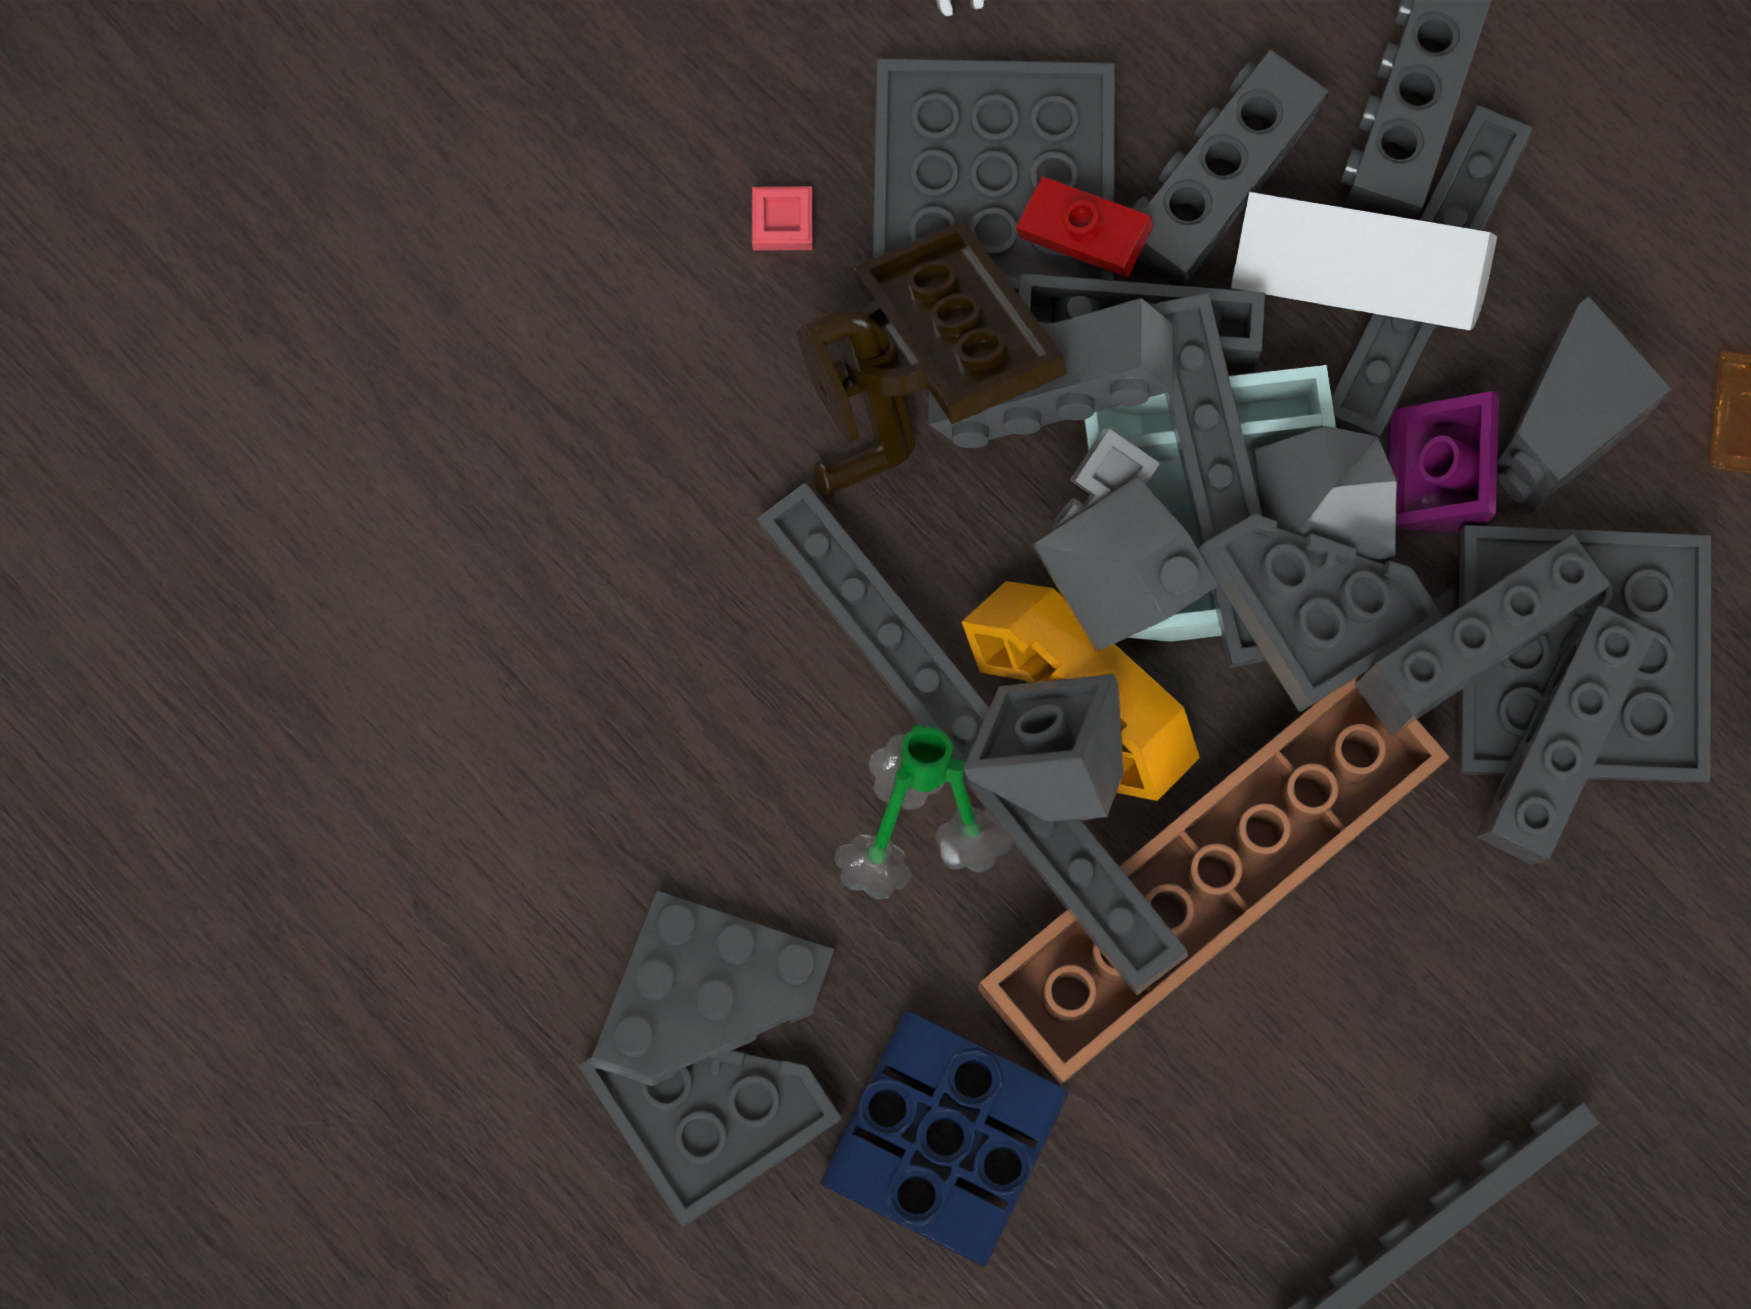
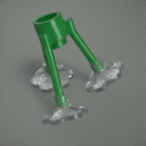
M916 724L907 735L897 734L892 736L886 748L874 751L869 758V771L876 777L873 786L874 793L879 799L888 802L876 835H859L855 837L852 844L841 845L836 850L834 861L842 869L840 880L847 888L857 891L865 890L868 895L875 899H886L891 896L894 889L907 887L911 880V871L904 864L905 853L890 840L901 807L908 810L921 808L926 801L927 795H934L940 792L945 781L951 784L958 808L952 821L941 825L936 831V842L942 849L941 857L946 867L961 869L967 866L973 872H985L994 865L996 857L1003 856L1011 850L1013 841L988 810L981 812L971 806L963 778L965 764L959 759L952 758L953 748L951 740L941 730Z

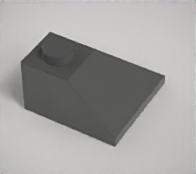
M1139 477L1133 478L1031 543L1096 651L1167 620L1219 586L1188 532Z
M1108 674L999 686L963 770L967 778L1048 822L1107 817L1123 776L1119 687L1115 675Z

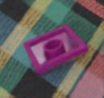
M1489 391L1396 409L1390 421L1389 464L1397 480L1396 530L1460 534V529L1463 526H1487L1496 514L1498 393Z

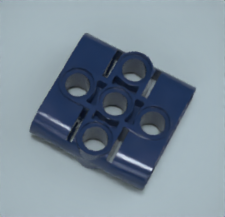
M904 1011L865 1091L861 1095L860 1102L819 1184L986 1267L1069 1092L1055 1083L922 1017ZM966 1064H976L983 1067L989 1074L991 1082L987 1093L978 1098H969L962 1095L956 1088L954 1081L955 1073L959 1068ZM888 1068L933 1091V1096L930 1097L884 1075L885 1069ZM890 1092L898 1095L906 1106L905 1117L894 1127L879 1126L869 1115L871 1101L881 1093ZM986 1118L1036 1142L1034 1147L1031 1148L984 1124ZM949 1121L959 1127L963 1143L958 1152L950 1156H941L930 1150L926 1141V1133L934 1123ZM856 1128L905 1152L903 1158L853 1135ZM997 1149H1005L1013 1153L1018 1159L1020 1166L1017 1179L1008 1185L995 1184L989 1180L984 1171V1161L988 1153ZM912 1178H920L931 1184L935 1193V1201L929 1211L924 1214L914 1215L906 1212L898 1202V1191L905 1181ZM959 1179L1006 1202L1004 1210L954 1185L956 1180Z

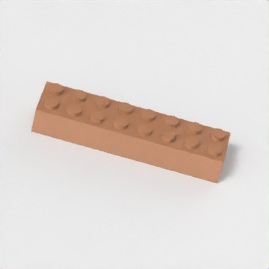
M1366 672L1319 700L1119 866L1187 949V957L1136 996L1070 912L1066 910L980 982L978 991L1058 1086H1061L1450 758L1417 719L1391 736L1355 685Z

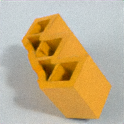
M1006 581L961 621L979 673L1024 680L1027 683L1108 674L1115 675L1119 687L1123 776L1116 793L1158 801L1200 758L1184 707L1115 644L1096 651L1065 599L1054 588Z

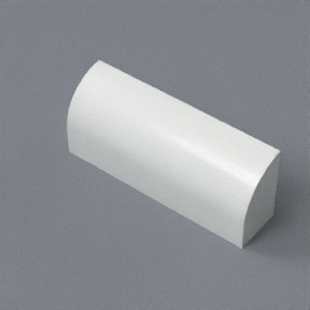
M1249 192L1231 288L1251 292H1264L1272 296L1472 330L1477 322L1484 301L1497 236L1486 231Z

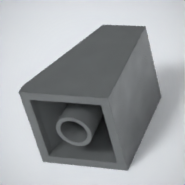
M1589 296L1579 303L1553 341L1497 458V470L1500 473L1498 474V480L1501 486L1516 502L1522 503L1525 501L1533 512L1639 427L1672 390Z

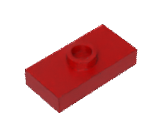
M1042 176L1016 226V230L1021 239L1128 278L1154 225L1150 215Z

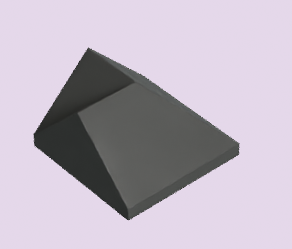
M1323 426L1254 449L1253 457L1263 517L1277 521V528L1293 534L1307 537L1312 533L1355 548L1357 556L1374 562L1394 560L1397 480L1378 436Z

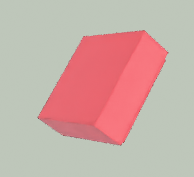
M812 186L752 187L753 251L813 250Z

